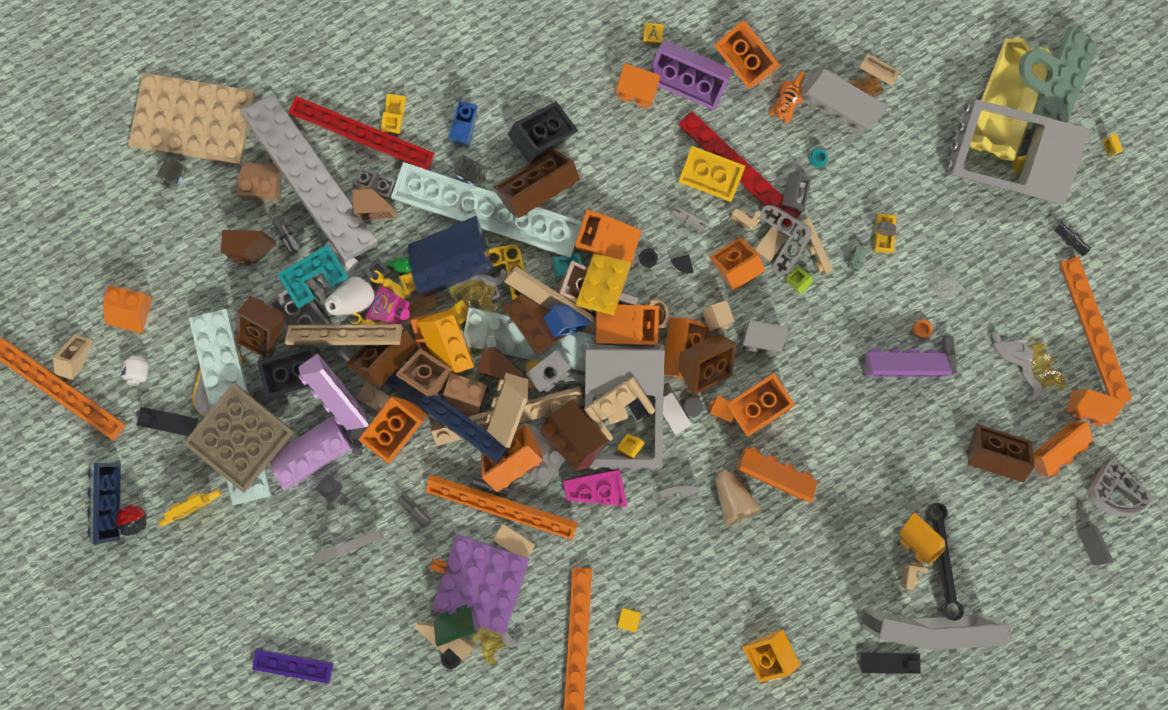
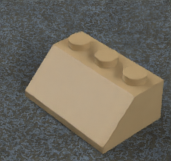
M505 373L504 379L499 380L497 386L499 393L498 396L494 395L491 403L493 410L488 412L485 423L488 424L487 432L505 447L510 448L528 400V379Z

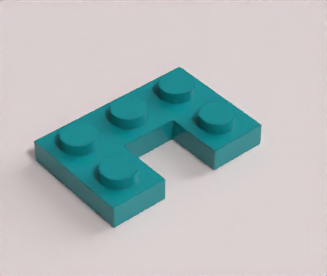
M329 245L277 274L297 308L315 299L305 282L318 274L323 273L332 288L349 279Z

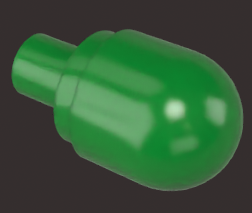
M398 257L395 261L388 260L387 268H395V271L408 273L411 271L410 258Z

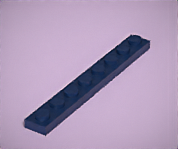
M397 369L388 378V381L385 383L388 387L408 401L415 403L429 416L497 464L509 450L487 430L437 395L426 396L396 376L400 369Z

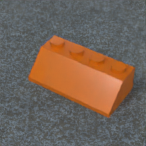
M750 446L749 449H743L735 470L796 498L812 503L817 485V480L813 479V474L802 471V473L795 471V466L786 462L782 465L777 462L778 458L767 454V457L760 455V450Z

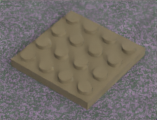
M232 383L183 444L240 491L245 493L295 431L240 386Z

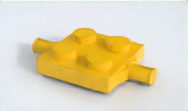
M219 489L209 494H204V492L200 494L195 493L186 498L187 502L181 504L178 502L170 506V511L164 513L165 517L158 520V523L161 527H164L171 522H175L176 519H180L211 503L214 499L222 496V493Z

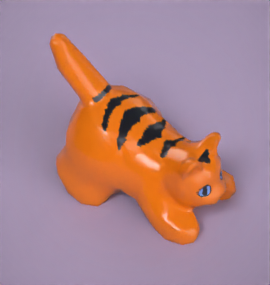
M801 71L794 81H785L779 87L780 97L769 111L771 116L776 115L778 119H784L785 123L791 121L796 105L804 101L799 95L803 89L801 84L805 77V71Z

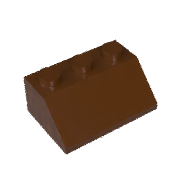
M222 230L221 254L227 256V259L239 263L240 266H251V263H257L275 247L277 241L263 231Z
M524 294L519 295L503 307L508 317L538 357L568 336L553 337L543 318L549 310Z
M402 329L400 345H363L346 365L368 383L381 387L399 369L404 360L412 354L417 344L409 333Z
M717 334L680 352L679 371L691 394L696 395L732 376L736 342Z
M571 400L549 415L540 428V431L575 471L588 469L610 441L574 400Z
M976 423L967 452L968 465L1024 483L1034 469L1032 441Z

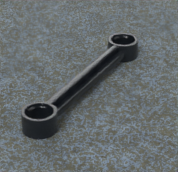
M931 503L926 508V517L932 521L933 530L945 540L946 548L938 557L945 598L941 612L946 619L957 621L963 617L964 608L957 601L944 525L948 510L942 503ZM935 505L939 506L943 512L939 520H935L930 514L931 508ZM952 603L956 604L959 609L958 615L954 618L949 617L946 612L947 606Z

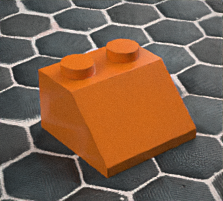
M624 63L616 88V95L622 101L629 102L631 100L636 102V105L646 108L648 106L651 108L661 75Z
M741 237L709 256L725 283L733 291L765 271L759 254Z
M108 285L103 300L105 324L143 334L153 297Z
M1090 389L1074 390L1071 393L1066 413L1072 414L1071 418L1081 421L1087 419L1090 420V424L1102 427L1104 424L1112 423L1124 407L1126 401Z

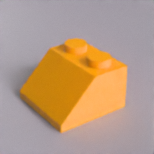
M915 512L899 533L901 539L899 542L907 550L910 548L916 553L914 554L915 558L922 564L925 562L929 566L946 550L945 540Z
M783 629L771 632L742 647L759 683L789 676L800 666V662Z

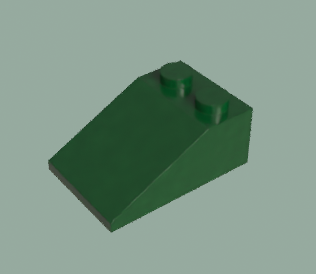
M467 604L456 608L457 612L449 615L448 611L437 615L438 620L433 621L437 647L481 629L473 606L468 608Z

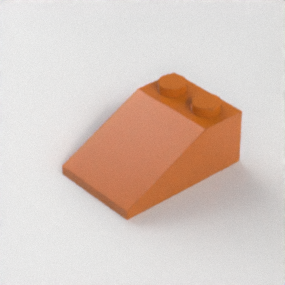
M774 373L725 404L746 437H749L795 406Z

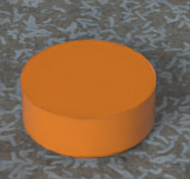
M921 319L914 323L912 331L917 338L924 339L932 334L933 326L928 320Z

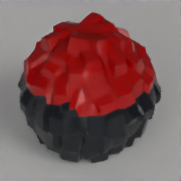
M132 504L121 508L117 512L115 524L118 532L124 536H130L144 530L147 525V514L141 507Z

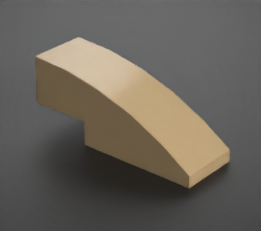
M418 622L414 628L437 647L434 624ZM462 637L437 648L444 653L449 647L464 660L474 649L475 645L465 637Z

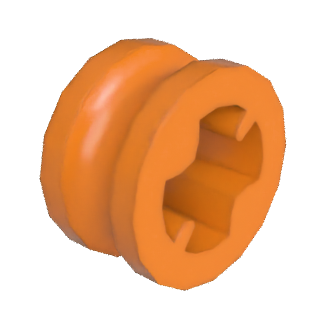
M432 558L433 564L429 565V568L445 574V567H448V564Z

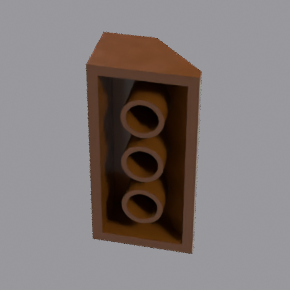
M553 149L495 185L493 190L507 210L519 219L526 216L528 212L536 207L543 205L550 198L556 197L566 188L573 186L580 178L574 161Z

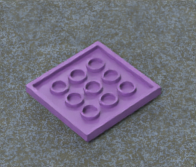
M456 534L447 561L448 567H445L446 572L443 574L432 609L441 613L448 611L449 615L456 613V608L465 604H467L468 608L473 606L481 627L505 635L530 559Z

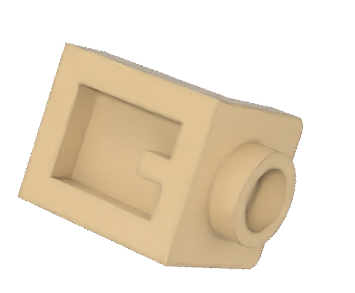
M735 209L730 219L746 230H749L751 226L753 228L757 226L761 220L758 217L761 212L758 210L751 219L746 211Z
M911 561V565L904 564L901 587L914 590L918 583L917 571L928 572V568L923 567V564L920 562Z

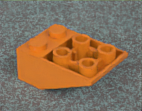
M586 210L575 248L587 254L593 255L596 253L632 263L642 230L609 216Z
M617 305L614 315L596 311L595 343L658 345L659 306Z

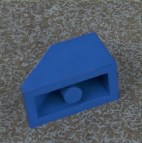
M569 305L552 306L543 317L553 337L581 332L591 323L589 318Z

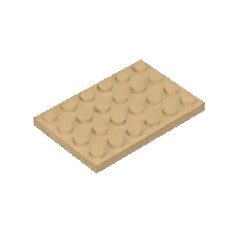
M143 73L128 145L135 148L241 165L249 126L241 116L240 110L253 104L255 92Z

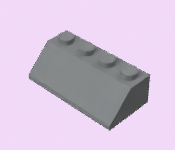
M826 69L808 76L799 95L806 104L820 108L822 113L832 115L836 118L837 122L849 125L857 133L870 130L888 108L887 105Z

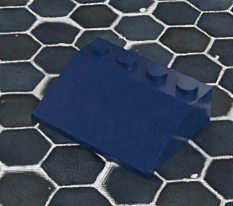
M477 216L408 244L412 277L417 292L425 297L495 268Z
M90 463L88 477L90 478V487L88 489V497L90 498V506L88 508L90 526L87 530L88 537H90L89 542L92 544H102L120 540V532H118L115 524L117 512L120 511L121 463Z

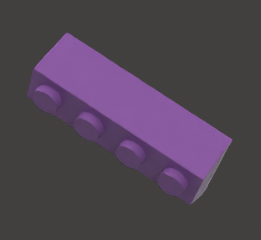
M666 40L659 47L650 70L652 73L661 75L659 87L714 111L733 71L731 68Z
M870 349V352L864 354V377L941 378L952 375L946 353H939V350H927V353H920V350L912 349L908 350V353H901L900 349H890L889 353H881V349Z

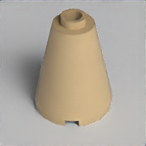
M724 470L717 474L718 478L715 479L726 526L740 523L743 519L751 518L761 512L760 506L733 472Z

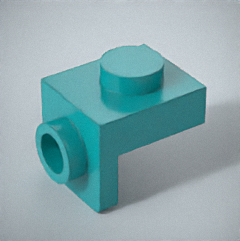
M580 253L572 255L571 258L567 256L552 258L555 277H563L571 261L584 266Z

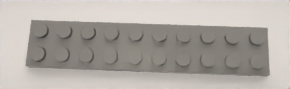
M274 94L240 110L243 119L344 263L377 245L378 241L361 217L354 214L353 206Z

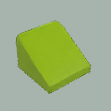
M798 266L784 279L800 295L813 283L811 275Z

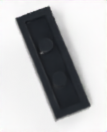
M140 407L136 426L190 436L197 427L199 418Z
M860 652L861 673L921 674L920 653Z

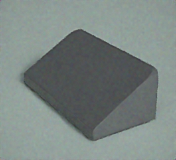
M798 170L788 174L782 202L783 206L799 212L805 211L811 179L802 171Z
M1086 525L1077 530L1092 565L1113 562L1098 526Z

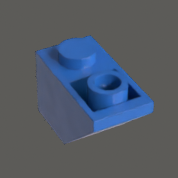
M463 101L458 102L449 133V139L452 143L470 146L475 128L477 105Z

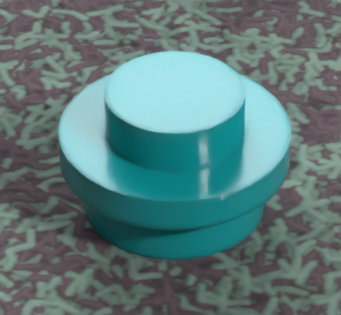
M814 149L809 155L810 164L817 168L823 167L828 161V154L823 149Z

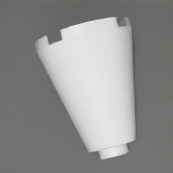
M350 277L341 283L326 299V309L332 315L363 314L369 310L374 300V291L371 285L362 280L361 277Z

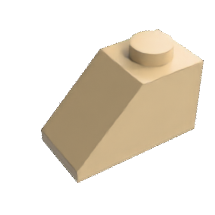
M74 334L54 355V374L73 380L82 370L93 340Z

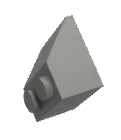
M749 320L744 325L741 347H746L745 351L757 352L758 349L763 350L766 355L776 356V353L782 352L788 327Z

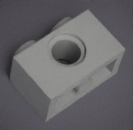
M555 350L528 371L526 375L539 392L545 390L547 393L556 386L554 384L556 380L560 378L562 381L571 374L569 370L572 367L560 351ZM548 367H552L555 370L553 378L546 376L545 371Z

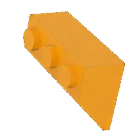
M454 308L417 321L430 355L451 368V373H459L474 367L472 353Z

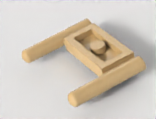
M630 377L626 382L624 381L584 408L592 421L610 441L613 439V436L602 420L631 403L637 397L649 414L655 412L654 406L634 377Z

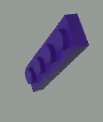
M256 649L252 670L329 684L334 663Z

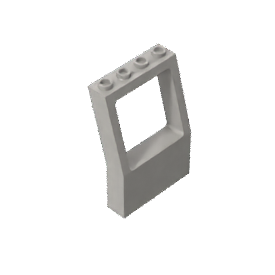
M968 99V102L963 107L962 121L957 126L956 140L951 145L952 152L950 158L945 164V174L1065 205L1090 129L977 99ZM981 111L1035 125L1036 128L1027 153V159L1024 162L1017 183L964 169L966 156Z
M586 344L585 407L592 404L595 395L606 394L624 381L626 382L630 377L635 378L645 395H653L655 397L654 450L652 452H638L634 459L619 452H601L589 467L590 469L608 467L609 469L628 468L636 470L638 468H647L649 470L663 468L664 345Z
M865 608L861 625L863 629L881 640L927 650L1006 646L1011 636L1009 624L984 614L963 615L960 620L952 621L944 616L908 618Z

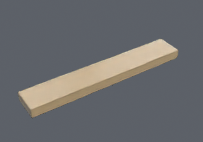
M515 267L505 277V283L548 310L555 305H569L591 320V323L582 331L595 334V316L526 272Z
M401 324L288 325L285 343L286 345H400L403 328Z

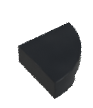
M689 254L670 259L673 267L685 274L694 273Z
M641 402L628 404L637 421L649 414Z

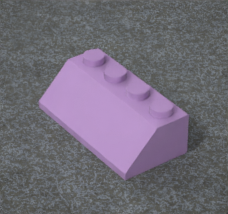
M316 354L298 367L300 371L298 376L304 385L309 384L312 388L310 389L311 393L316 399L320 398L323 401L322 405L328 413L331 411L335 415L333 418L339 426L343 425L346 430L369 426L363 408L319 354Z
M334 415L283 447L270 462L273 474L283 490L291 489L353 449V445L345 432L334 420Z

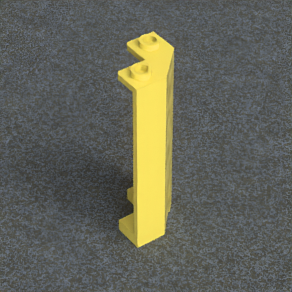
M1019 37L1005 39L981 101L1033 113L1040 95L1027 87L1019 75V63L1022 56L1027 51L1033 50L1029 48L1024 39ZM1044 47L1038 48V49H1044V50H1046L1048 53L1051 54L1050 50L1047 49V48H1044ZM1034 63L1032 65L1033 74L1045 82L1048 75L1046 67L1042 64L1037 65ZM981 111L970 147L980 152L986 150L993 153L992 157L999 160L1015 161L1026 135L1028 123Z

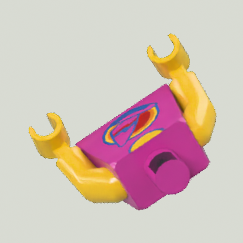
M374 271L379 274V278L375 280L370 277V279L375 283H382L383 286L380 285L365 316L367 320H364L358 313H354L353 316L359 318L357 322H350L353 325L401 324L402 320L408 319L410 315L408 310L409 302L405 300V293L402 287L389 278L385 279L381 272Z

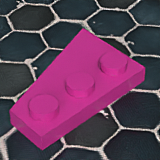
M620 469L563 480L567 500L627 507Z

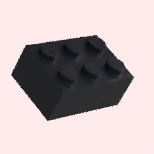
M312 345L257 361L266 398L273 400L312 389L309 384L304 385L300 380L298 367L316 354L320 355L319 348Z

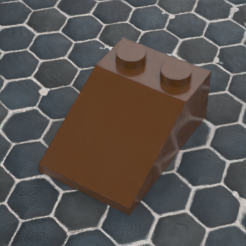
M250 296L237 311V343L265 359L272 357L284 325V314L280 310L266 305L262 300Z
M489 347V350L483 349L477 372L499 380L504 379L505 373L526 378L501 354V350ZM528 380V389L535 390V386Z

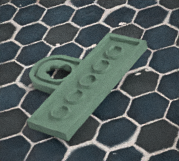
M1073 26L1067 28L1056 57L1044 49H1033L1027 51L1019 63V75L1022 82L1040 95L1032 114L1066 123L1098 48L1097 43ZM1034 63L1037 65L1042 64L1046 67L1048 75L1045 82L1033 74L1032 65ZM1028 123L1026 130L1034 134L1036 127L1034 124Z

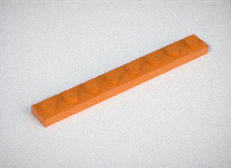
M1079 256L1059 262L1107 395L1126 402L1131 401L1130 392Z
M0 337V361L111 440L117 439L127 424L8 340Z
M431 474L427 482L426 493L573 540L578 522Z
M573 567L564 710H584L592 568Z

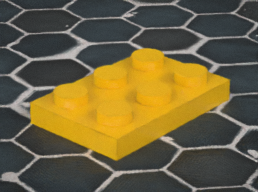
M692 146L678 182L732 202L746 166Z
M594 253L576 302L577 306L614 315L631 267V262Z

